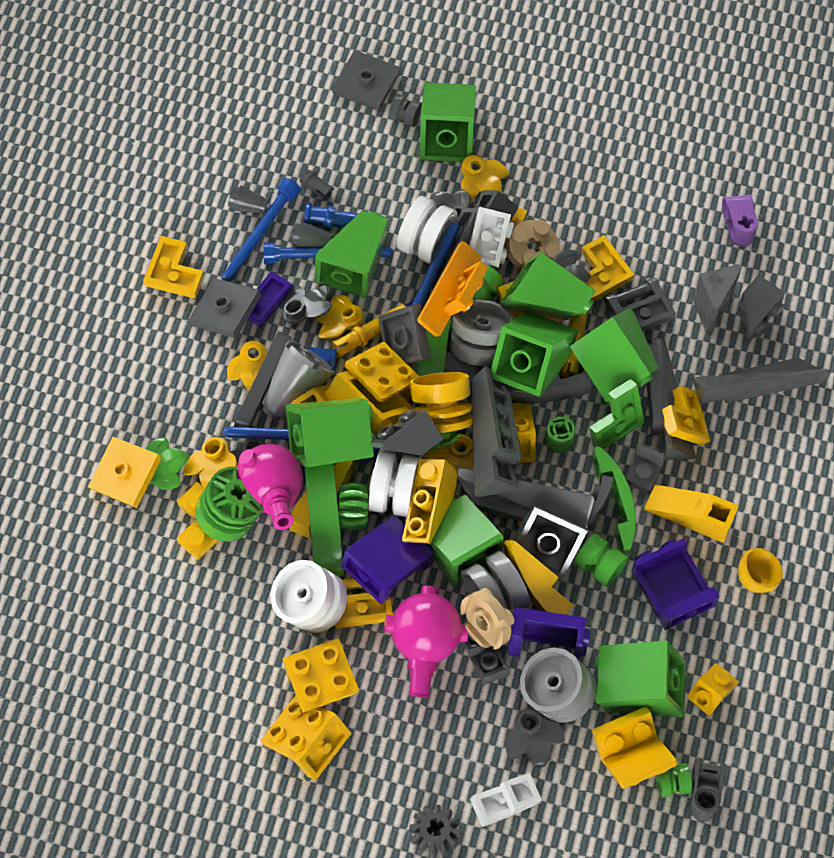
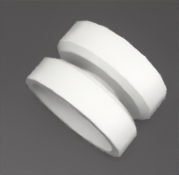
M419 196L409 208L399 230L397 238L398 250L408 255L418 252L419 259L431 265L449 224L457 221V211L445 205L436 208L434 200L425 196Z
M380 449L371 476L369 511L384 514L389 508L391 497H393L392 511L394 515L407 518L419 459H421L420 456L405 454L397 470V456L395 452Z
M299 560L288 564L279 572L273 582L271 602L277 616L306 632L320 633L329 630L340 620L346 608L347 591L341 578L312 561Z

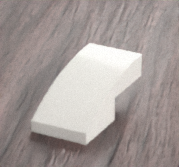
M530 773L504 781L499 787L475 794L471 797L470 801L481 826L484 827L522 812L540 803L542 799Z

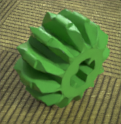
M359 482L343 483L339 492L340 528L347 529L348 531L364 530L367 527L368 487L366 484H359Z

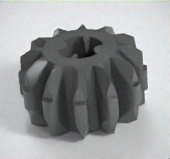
M439 804L435 806V812L432 813L430 808L425 806L423 807L424 816L415 813L413 819L416 824L409 825V831L415 834L410 838L411 843H420L418 847L420 854L424 853L428 848L430 849V858H435L436 850H439L441 855L445 857L447 856L446 846L454 850L457 848V843L454 839L461 838V831L455 828L460 825V820L458 818L450 819L452 816L451 809H447L442 814L441 805ZM437 826V830L441 828L440 835L435 837L433 832L430 835V827Z

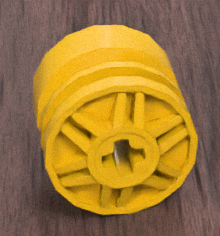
M440 372L418 376L410 381L412 400L423 404L414 410L427 411L439 433L457 431L473 424V415L468 413L472 410V404L460 401L471 394L468 374Z

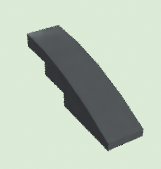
M587 372L560 379L559 374H557L542 396L538 397L491 379L498 388L506 387L511 394L512 404L560 401L589 394L591 384Z

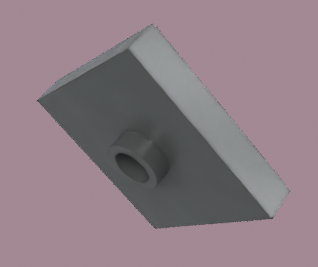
M354 50L332 88L333 94L380 111L401 73V67Z
M213 278L188 321L191 326L237 338L262 295L258 289Z
M413 304L379 316L383 342L409 366L431 359L426 329L417 321L422 311L421 304Z

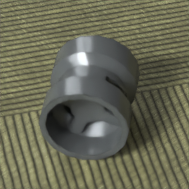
M397 94L390 106L389 118L396 121L403 120L406 125L415 127L421 116L422 102L417 100L409 101L406 96Z

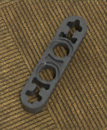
M280 331L276 334L239 411L234 427L252 426L284 347L289 340H292L291 336Z

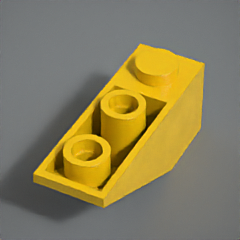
M419 459L402 538L403 542L431 543L454 498L458 478L457 470L446 460Z
M654 485L644 510L724 543L739 505L712 494Z

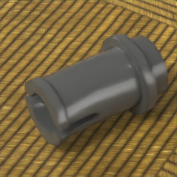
M306 170L299 180L304 189H310L323 201H326L332 195L331 191H334V187L318 177L315 170Z

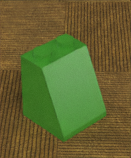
M424 82L420 129V160L463 162L466 157L472 155L476 85Z
M362 210L317 252L315 257V283L367 298L381 260L383 249L386 246L388 218L383 217L377 212L369 213Z
M540 252L527 261L499 304L507 309L522 312L529 311L538 315L568 320L574 316L578 317L581 313L585 314L594 302L591 297L595 290Z
M631 308L610 318L569 346L606 403L609 401L608 393L630 379L641 387L654 379L651 373L659 369Z
M529 311L508 322L501 329L490 372L491 379L535 396H542L572 355V350L569 346L575 343L578 330Z
M351 398L285 405L290 451L297 457L301 465L313 467L374 457L373 449L375 448L370 442L376 438L374 433L371 432L370 421L373 420V410L371 405L368 404V400Z
M464 494L459 498H453L429 546L435 552L433 556L434 561L451 586L455 587L462 583L461 570L473 563L483 567V558L495 550L502 552L504 537Z
M668 641L599 646V656L595 659V668L598 673L595 701L606 712L629 714L646 706L653 716L685 717L686 660Z

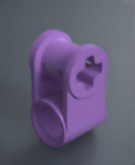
M751 194L723 197L722 211L731 241L739 247L749 246L754 240V231L758 226Z

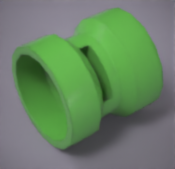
M564 416L555 417L549 422L546 445L552 452L565 453L572 448L575 435L574 423Z
M687 763L677 764L674 768L655 775L657 789L661 798L670 797L672 793L680 792L682 795L692 793V780Z

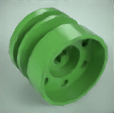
M230 466L220 469L215 473L195 506V518L199 527L209 537L218 541L232 542L241 539L249 532L263 511V505L261 506L252 494L249 493L242 480L237 479L238 467Z

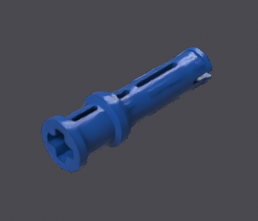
M307 202L304 223L325 226L326 229L330 230L334 226L345 227L359 213L338 211L334 206L330 205L328 208L312 206L311 203Z

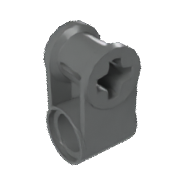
M695 758L691 777L692 793L689 808L691 815L696 820L709 821L715 816L721 803L726 764L721 763L718 766L701 763L700 759ZM698 800H708L711 802L712 808L705 809L701 807Z

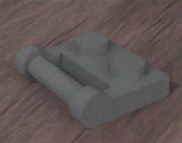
M654 277L647 279L645 284L617 295L610 294L604 297L605 305L612 312L613 316L631 308L642 332L675 319L676 312ZM646 294L652 295L626 307H621L622 304Z

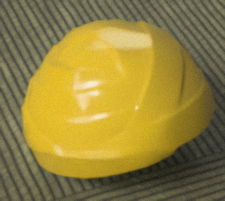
M753 548L747 550L742 555L738 564V576L743 586L750 592L765 593L773 591L779 586L783 578V569L779 560L771 552L762 548Z

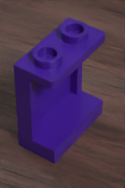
M395 515L346 549L341 563V567L381 605L390 598L392 590L420 568L423 570L429 568L435 554L428 543L403 542L402 538L406 523L399 520Z
M685 538L678 541L675 539L669 540L660 547L661 549L655 552L646 551L635 558L631 571L664 630L716 607L720 597L714 586L711 588L707 586L686 549L688 543Z
M514 607V624L511 628L508 655L520 657L523 640L570 647L574 649V656L577 659H580V656L586 657L590 629L585 628V617Z

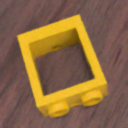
M349 371L338 373L325 392V395L330 400L351 398L368 400V404L371 405L373 410V420L370 421L371 432L374 433L375 438L378 437L377 433L381 429L389 425L393 426L399 422L401 414L410 409H415L400 393L383 402H379ZM362 393H364L377 406V408Z

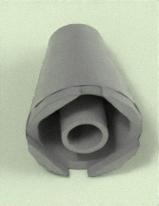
M289 340L286 343L262 401V404L265 406L263 411L276 420L279 417L283 419L287 417L285 405L291 404V402L313 387L322 386L335 373L333 370H330L332 367L310 349L307 351L299 350L301 344L293 340Z

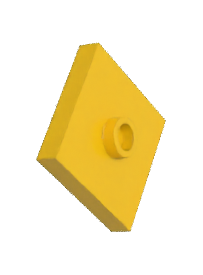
M112 437L88 488L137 508L162 457Z

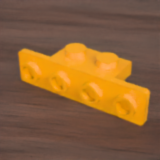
M464 241L458 244L417 319L418 323L435 337L442 334L451 316L460 311L465 312L472 306L475 292L485 282L483 277L488 267L481 262L482 257Z

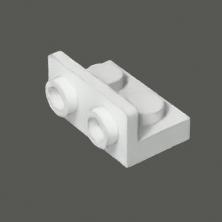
M479 207L469 246L482 257L481 262L497 269L499 264H504L507 249L503 247L505 238H510L513 229V222H509L511 214Z

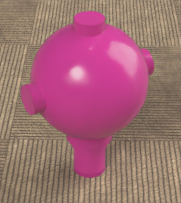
M264 444L245 450L239 457L237 479H241L249 493L261 506L263 505L262 512L271 516L276 529H288L293 524L290 508L297 503L304 482L303 469L299 460L291 451L275 444Z
M422 586L421 593L404 600L395 610L394 615H386L384 620V632L391 633L395 647L408 659L407 669H410L409 675H411L409 696L429 698L431 678H433V673L437 672L438 662L449 657L455 651L459 642H467L469 635L465 624L461 623L458 611L450 601L439 595L440 588Z

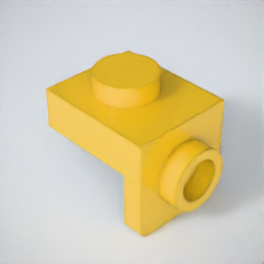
M715 663L698 679L687 698L710 716L720 702L735 689L739 681L727 670Z

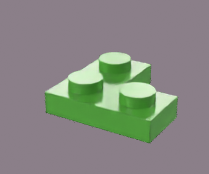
M631 379L608 393L612 413L589 427L594 447L600 446L604 450L645 424L638 386Z

